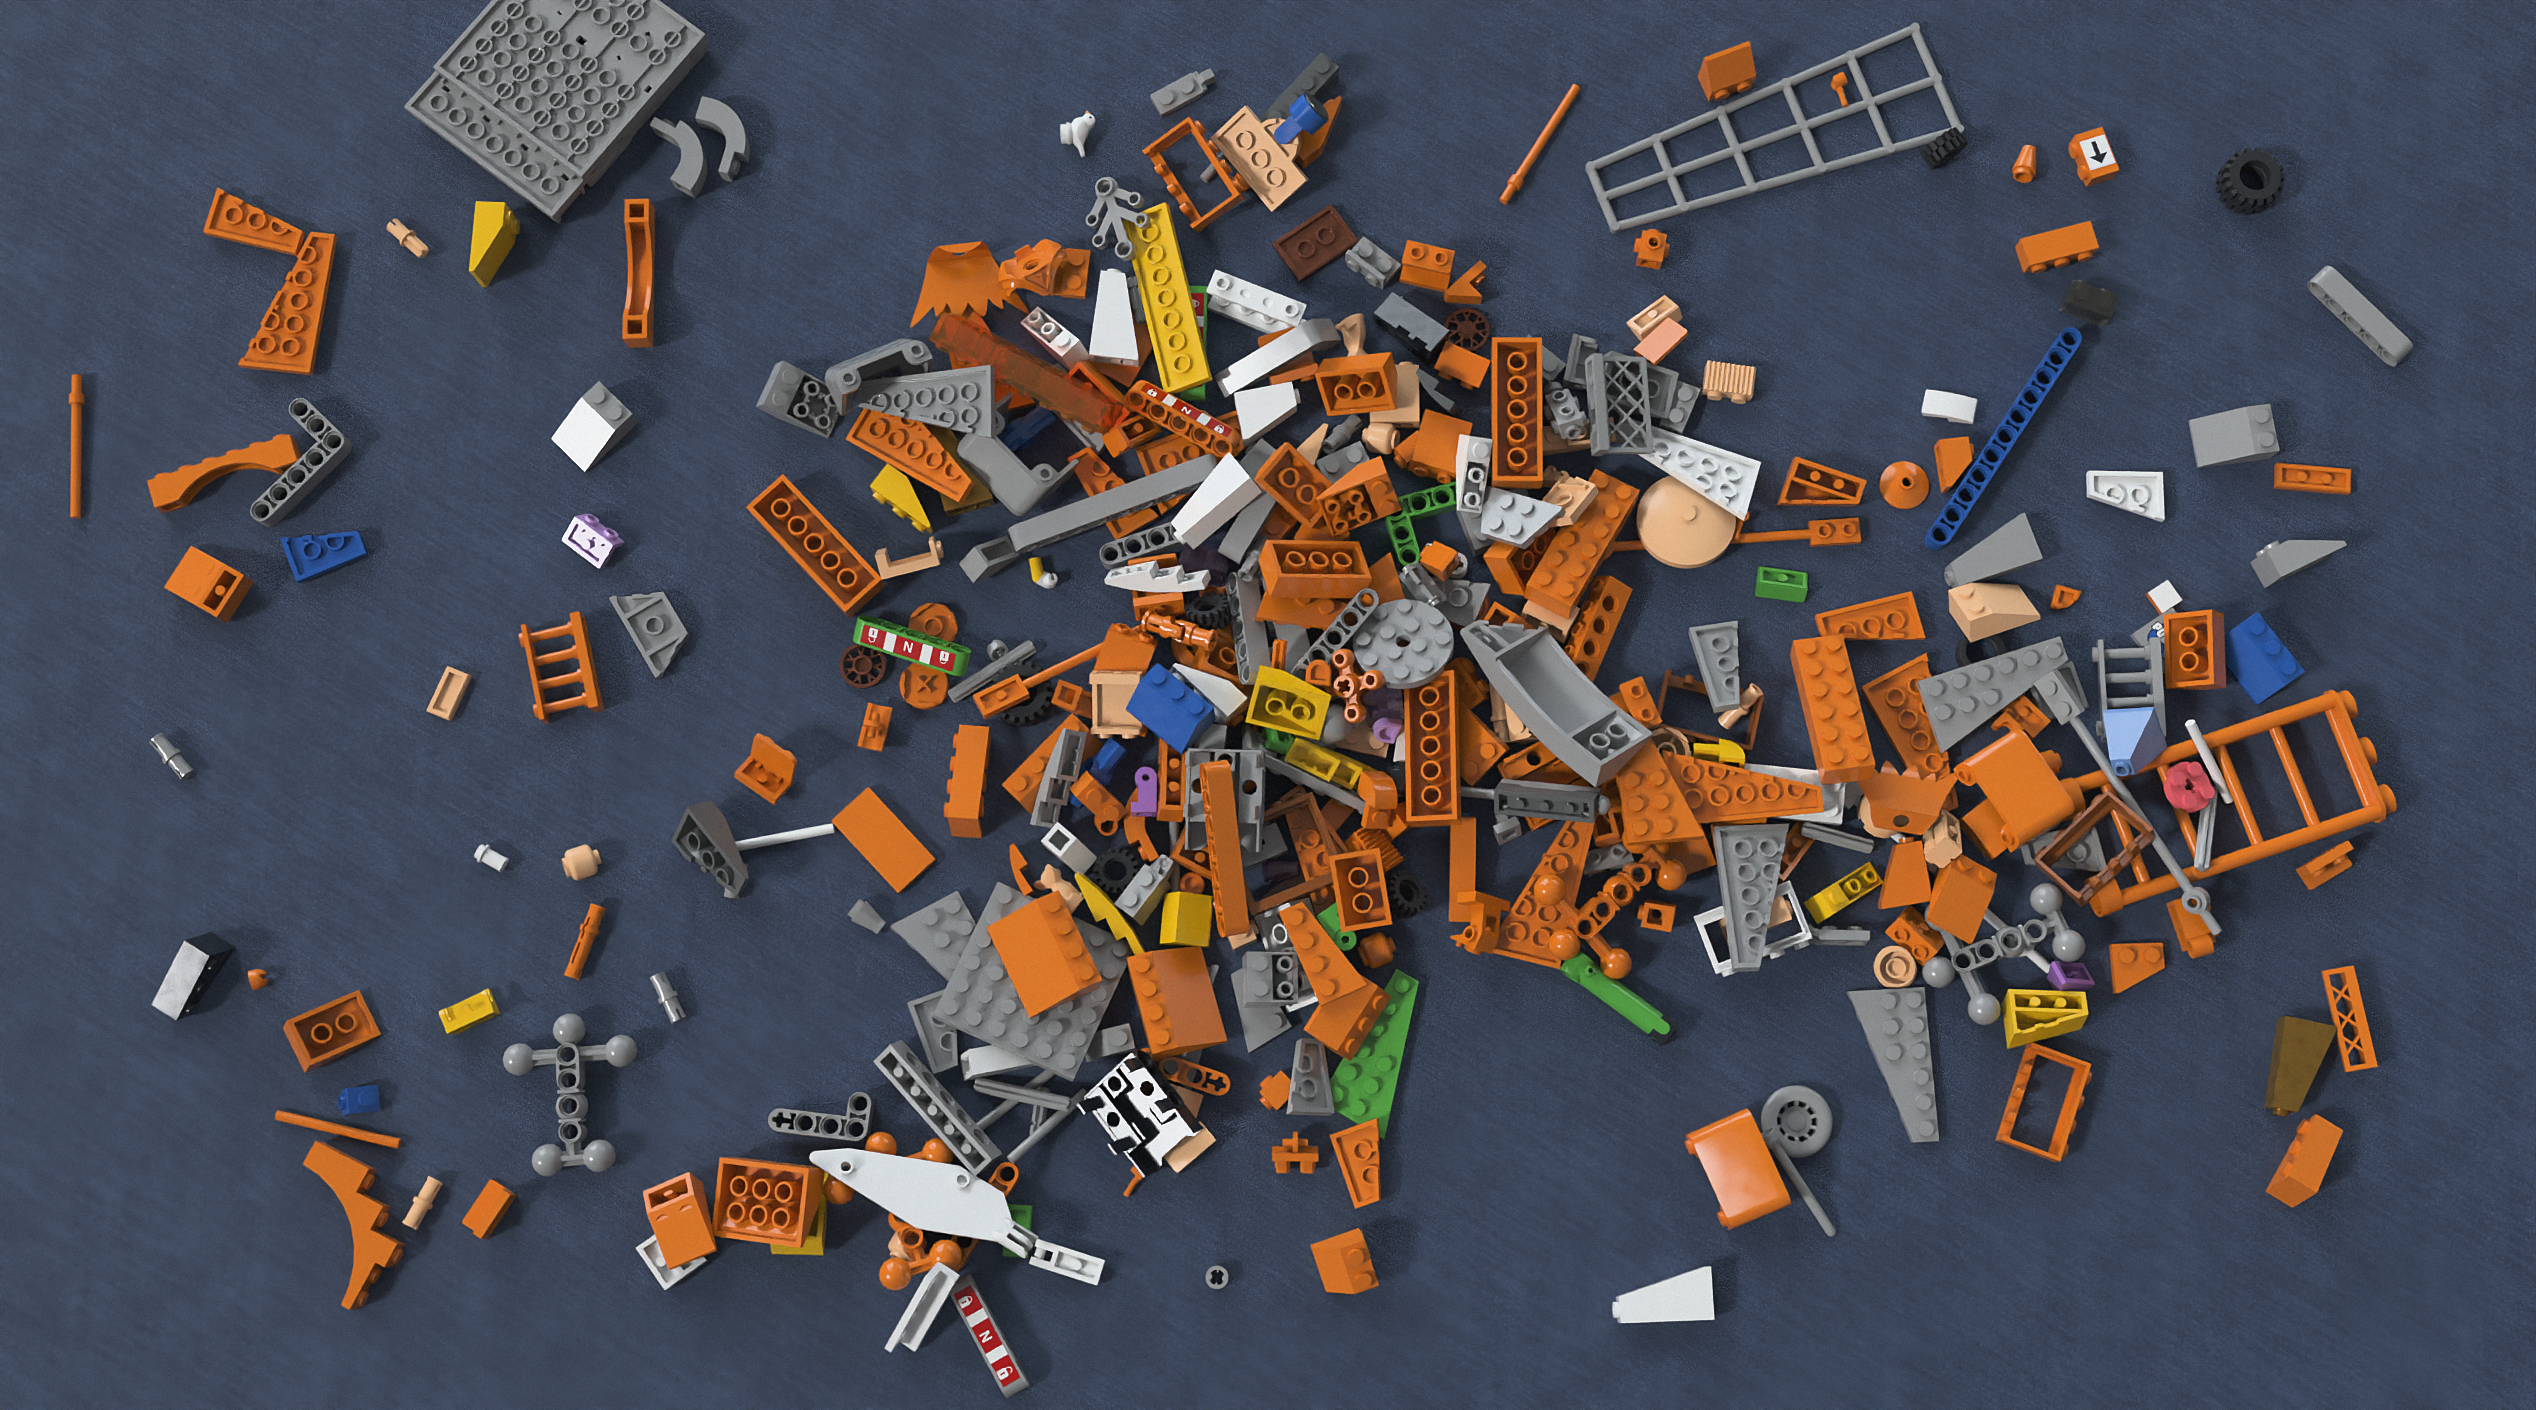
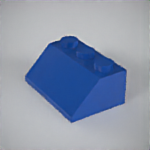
M2258 611L2225 634V666L2255 705H2258L2305 672Z
M1158 663L1140 680L1126 707L1128 713L1181 755L1216 720L1212 705Z

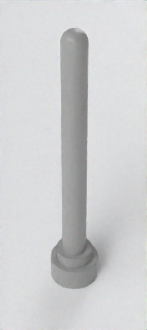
M1771 1127L1763 1131L1761 1135L1768 1150H1772L1825 1233L1830 1237L1836 1234L1835 1227L1781 1147L1780 1134L1776 1128Z

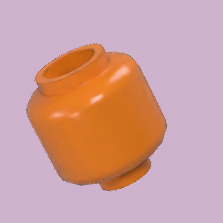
M1377 932L1361 939L1360 947H1357L1363 965L1376 969L1393 961L1392 952L1396 951V947L1391 936L1386 938L1382 932Z

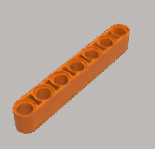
M1227 760L1202 763L1199 767L1218 931L1222 938L1245 934L1249 931V920L1231 767Z

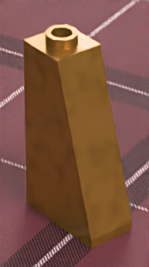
M929 424V430L975 483L963 505L940 493L947 517L995 505L989 489L958 458L956 451L959 442L951 429Z
M2289 1016L2277 1018L2264 1108L2273 1110V1115L2288 1117L2289 1113L2299 1111L2336 1033L2337 1026Z

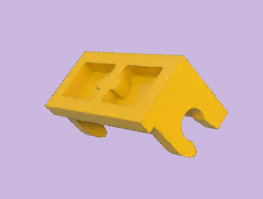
M488 988L453 1006L439 1011V1015L446 1033L455 1036L500 1015V1011L491 990Z

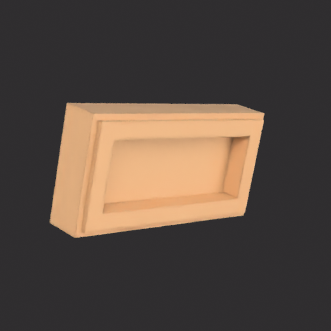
M447 666L426 711L452 721L472 676Z

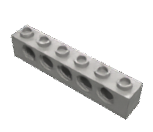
M902 1040L890 1044L873 1061L974 1176L986 1171L1003 1154Z

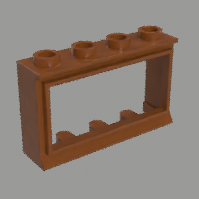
M1667 669L1663 675L1656 707L1660 717L1668 687L1708 696L1705 683L1695 681V677L1685 675L1684 678L1671 675L1672 670ZM1739 687V693L1741 695L1744 692V689ZM1765 693L1751 706L1752 710L1745 742L1731 741L1738 744L1743 749L1744 754L1747 755L1753 748ZM1660 724L1655 729L1670 727L1678 730L1687 738L1688 744L1694 745L1696 742L1718 745L1719 739H1723L1665 724Z
M2107 790L2103 795H2097L2085 812H2079L2067 829L2060 830L2048 847H2042L2037 852L2034 861L2038 869L2074 899L2080 907H2083L2149 845L2156 836L2154 829ZM2113 809L2141 834L2136 839L2131 840L2118 856L2112 858L2100 873L2093 876L2081 891H2075L2054 873L2050 867Z

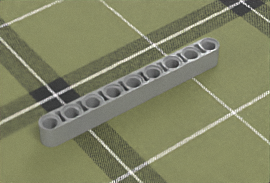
M1206 454L1015 524L1008 529L1017 554L1037 549L1197 490L1218 465L1215 455Z

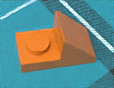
M1481 260L1478 261L1445 291L1443 300L1446 303L1481 304L1482 295L1474 287H1478L1485 280L1487 266Z

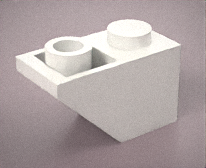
M1058 822L1041 840L1043 846L1074 872L1080 871L1085 874L1096 859H1098L1084 844Z

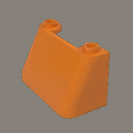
M2020 729L2013 730L1953 769L1960 782L1965 785L1972 786L1978 783L2001 816L2005 825L2000 830V839L2011 853L2052 831L2074 813L2075 806L2073 800L2029 737Z
M1747 1108L1685 1135L1687 1140L1684 1143L1689 1154H1695L1700 1159L1720 1203V1212L1717 1213V1216L1723 1227L1727 1226L1728 1230H1732L1791 1205V1199L1757 1124Z

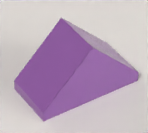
M2053 961L2050 964L2047 980L2053 991L2081 992L2095 985L2084 963Z

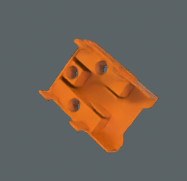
M1541 741L1505 758L1495 766L1502 779L1594 787L1560 760ZM1527 756H1537L1539 764L1536 766L1530 765L1527 762ZM1524 817L1532 832L1555 821V819Z

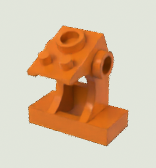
M1478 891L1457 893V903L1465 905L1471 912L1470 926L1464 929L1463 934L1451 935L1450 938L1457 941L1455 946L1461 948L1462 944H1464L1466 951L1480 955L1481 952L1492 954L1499 939L1501 912L1510 911V901Z

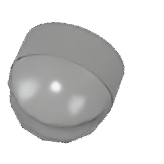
M993 640L987 646V653L992 661L1009 652L1007 646L1001 640Z

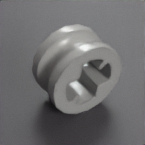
M1221 1266L1209 1268L1205 1276L1207 1284L1213 1289L1225 1287L1229 1280L1227 1270ZM1217 1270V1273L1219 1270L1224 1273L1222 1276L1224 1282L1220 1285L1217 1282L1214 1285L1210 1281L1213 1277L1211 1272Z

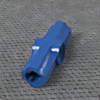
M1041 403L1025 417L1012 421L998 438L1013 453L1018 450H1024L1036 440L1039 433L1056 421V418L1048 407Z
M1109 738L1094 758L1090 757L1084 761L1079 769L1078 779L1087 770L1106 787L1112 778V771L1128 751L1113 738ZM1070 790L1068 801L1078 809H1082L1084 804Z

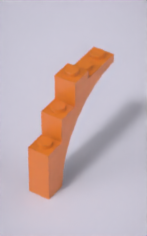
M315 1141L303 1165L318 1174L334 1190L348 1216L354 1242V1263L349 1287L341 1306L349 1310H358L359 1307L366 1303L369 1297L367 1291L371 1284H374L379 1279L382 1273L381 1266L393 1267V1265L400 1261L404 1252L402 1250L404 1243L378 1230L379 1227H383L389 1218L388 1211L391 1206L364 1193L365 1190L370 1189L375 1181L374 1174L377 1169L325 1142Z

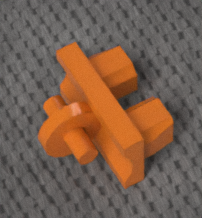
M868 703L858 747L883 752L893 708Z
M1293 1131V1139H1283L1282 1146H1272V1161H1275L1276 1173H1289L1290 1161H1300L1301 1173H1314L1316 1162H1318V1146H1308V1139H1298V1131Z

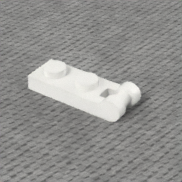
M1037 1239L1035 1242V1247L1037 1248L1034 1257L1031 1256L1029 1264L1098 1285L1105 1260ZM1046 1250L1053 1252L1050 1262L1044 1260Z

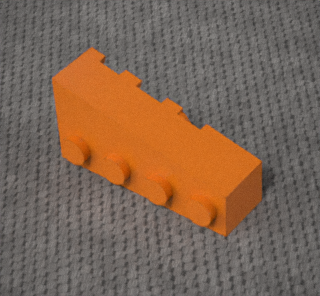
M959 725L958 734L954 733L953 748H956V755L951 756L950 771H953V778L948 779L947 794H950V800L945 802L944 817L948 818L952 836L982 838L983 829H981L979 817H984L985 809L984 796L981 794L986 792L987 773L984 770H988L991 745L989 727Z

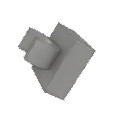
M1495 815L1497 825H1494L1493 829L1499 845L1522 835L1521 826L1516 816L1508 819L1507 815Z

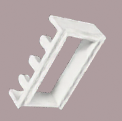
M1790 880L1777 885L1774 898L1788 894L1803 932L1764 946L1762 958L1770 955L1771 959L1785 955L1784 949L1793 946L1795 950L1809 946L1808 941L1813 939ZM1723 906L1694 916L1715 974L1722 973L1723 977L1737 972H1732L1731 959L1718 963L1704 927L1706 924L1725 917Z

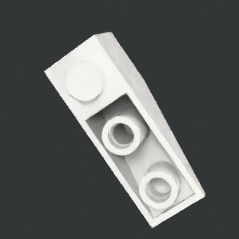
M1039 307L1035 308L1020 322L1069 371L1078 361L1090 358L1081 341Z
M1459 435L1456 454L1457 510L1480 514L1482 512L1493 439Z
M1177 663L1173 664L1169 671L1214 707L1216 718L1214 722H1218L1220 725H1224L1237 713L1247 699L1228 680Z

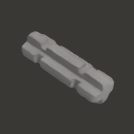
M1137 277L1127 278V288L1133 312H1135V321L1137 324L1146 323Z
M1037 1087L1036 1089L1050 1093V1089L1046 1087ZM1034 1105L1031 1120L1033 1125L1030 1126V1135L1046 1122L1047 1107Z

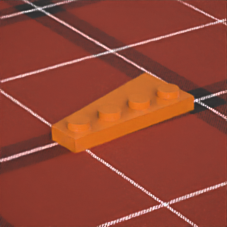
M218 187L203 230L208 236L298 256L305 237V233L302 230L265 213L257 207L255 208L245 203L243 200L226 193Z
M1266 587L1254 621L1263 622V620H1267L1279 625L1293 624L1299 625L1300 628L1310 629L1313 627L1325 631L1348 604L1333 598H1273L1269 596ZM1351 613L1345 614V624L1355 626L1356 617Z
M1912 591L1814 616L1820 637L1843 634L1844 640L1925 639Z
M1303 902L1279 911L1282 922L1320 1006L1367 986L1366 982Z

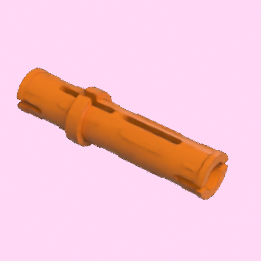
M590 904L586 919L580 925L579 929L581 931L569 964L564 972L565 976L580 980L596 935H599L600 930L598 929L606 908Z

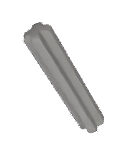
M1804 822L1800 829V834L1804 837L1867 854L1871 853L1874 847L1872 839L1810 822Z

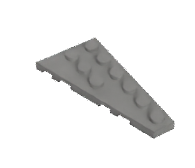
M986 365L861 381L859 388L856 390V406L995 440V367Z
M2061 637L2052 638L1917 681L1916 684L1940 753L1946 751L2034 686V682L2065 663L2068 657Z
M1245 718L1241 725L1242 750L1265 751L1266 767L1270 772L1276 775L1283 774L1297 785H1307L1315 793L1321 796L1326 794L1334 798L1338 804L1356 808L1363 815L1365 801L1357 795L1356 789L1352 788L1350 790L1332 780L1327 782L1285 761L1284 755L1265 747L1266 737L1262 736V733L1255 731L1251 727V723L1245 722Z
M1789 824L1714 826L1712 830L1732 972L1758 971L1760 968Z
M958 891L890 925V928L896 934L898 933L912 949H915L948 982L976 927V923Z
M1924 987L1846 992L1854 1006L1859 1023L1861 1022L1867 1036L1866 1039L1882 1076L1884 1075L1891 1097L1900 1112L1899 1115L1911 1143L1939 1141Z

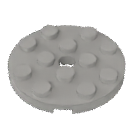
M1409 599L1390 601L1376 607L1355 631L1353 638L1355 660L1364 674L1369 670L1381 671L1385 676L1384 684L1388 688L1409 689L1419 687L1437 678L1444 671V667L1449 659L1452 658L1454 651L1453 631L1447 618L1431 605ZM1400 639L1410 642L1407 647L1397 646L1401 641Z

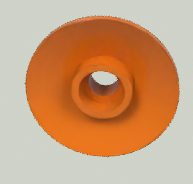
M1900 461L1891 464L1885 469L1880 478L1879 486L1883 498L1888 504L1898 509L1917 507L1925 500L1929 491V481L1926 473L1918 465L1911 462ZM1907 479L1910 482V486H1904L1902 480Z

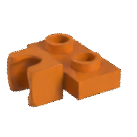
M2021 694L2001 709L2003 714L1994 721L1991 728L1997 731L2000 727L2004 726L2009 728L2010 732L2020 729L2033 740L2050 724L2051 720Z

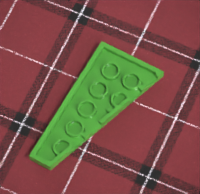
M1396 969L1384 989L1391 996L1386 1007L1379 1015L1352 1060L1349 1061L1343 1058L1330 1079L1334 1110L1358 1125L1379 1118V1138L1383 1140L1386 1134L1419 983L1399 969Z

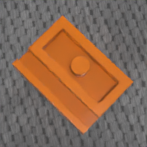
M1072 248L1063 249L1071 262H1064L1058 266L1053 291L1050 295L1086 299L1091 251Z

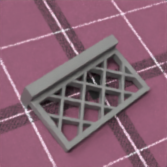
M1593 353L1585 360L1591 456H1602L1603 454H1652L1653 444L1646 357L1602 356L1601 353ZM1605 363H1612L1619 370L1613 378L1605 371ZM1630 363L1639 364L1640 374L1636 378L1626 369ZM1621 373L1632 382L1625 390L1615 381ZM1610 385L1621 394L1615 401L1607 395V388ZM1633 385L1641 391L1642 398L1638 402L1627 393ZM1622 397L1626 398L1633 405L1627 414L1617 405ZM1612 408L1622 417L1616 426L1608 417V413ZM1635 409L1643 415V422L1640 426L1629 417ZM1624 421L1635 429L1629 438L1619 429V426ZM1614 432L1624 441L1620 447H1611L1610 436ZM1639 433L1645 439V447H1637L1631 439Z

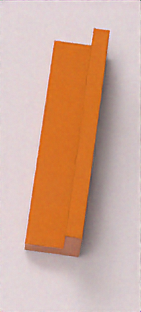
M2354 965L2321 971L2333 1024L2337 1026L2336 1037L2344 1071L2350 1072L2378 1067ZM2339 974L2342 984L2341 991L2331 986L2329 975ZM2333 992L2338 994L2336 998H2334ZM2341 997L2346 1001L2347 1016L2337 1011L2336 1004ZM2339 1017L2343 1019V1022L2341 1024ZM2347 1022L2352 1026L2353 1041L2343 1036L2342 1029ZM2345 1042L2350 1045L2348 1049H2346ZM2354 1047L2358 1051L2360 1064L2350 1066L2348 1054Z

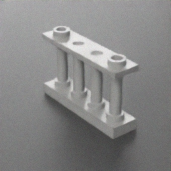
M2160 637L2149 638L2148 645H2144L2143 648L2104 649L2103 640H2098L2096 647H2092V661L2097 662L2100 721H2096V734L2101 736V742H2107L2103 715L2104 710H2107V708L2154 707L2164 738L2166 737ZM2144 658V660L2149 661V670L2136 673L2105 674L2104 659ZM2145 682L2146 685L2150 684V694H2147L2146 697H2106V684Z

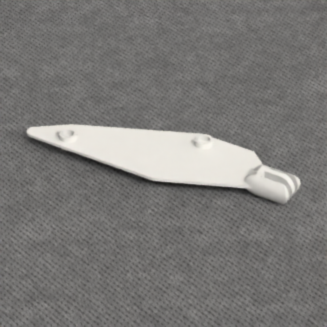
M851 1148L813 1151L809 1156L811 1163L917 1229L995 1241L1022 1258L1027 1256V1251L1031 1250L1033 1243L1039 1238L1012 1220L1003 1192L979 1177L974 1176L961 1166ZM844 1166H848L850 1170L843 1171L841 1168Z

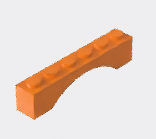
M625 199L624 224L627 241L628 284L623 313L622 339L629 348L653 347L655 208L649 199Z
M279 434L274 436L272 440L254 442L248 448L242 450L233 449L226 452V455L217 458H205L202 460V463L196 465L181 466L175 472L159 473L155 475V478L147 480L154 508L165 514L188 506L194 496L216 478L231 472L248 469L266 470L283 475L302 455L298 441L290 434Z

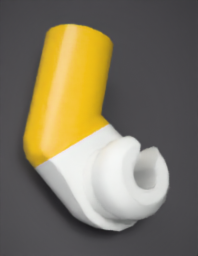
M1041 557L1029 559L1033 581L1046 589L1053 588L1058 582L1056 574H1050L1043 570Z

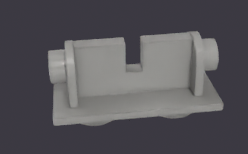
M1418 561L1412 565H1406L1402 569L1404 572L1398 576L1417 601L1437 608L1448 599Z
M1623 843L1588 851L1583 876L1588 875L1591 877L1593 874L1605 872V869L1608 868L1610 870L1623 868L1627 863L1634 862L1632 853L1625 848Z

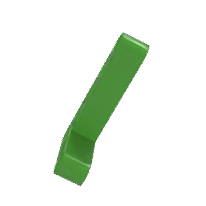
M1488 472L1486 482H1491V472ZM1456 481L1400 496L1398 500L1402 514L1398 517L1391 515L1384 517L1400 569H1403L1408 564L1412 565L1416 561L1420 562V550L1411 522L1456 510ZM1438 495H1445L1449 501L1441 504L1436 500V497ZM1420 501L1424 503L1425 508L1416 510L1412 504ZM1398 531H1405L1409 537L1405 540H1400L1395 534ZM1412 554L1416 560L1412 563H1407L1402 559V556Z

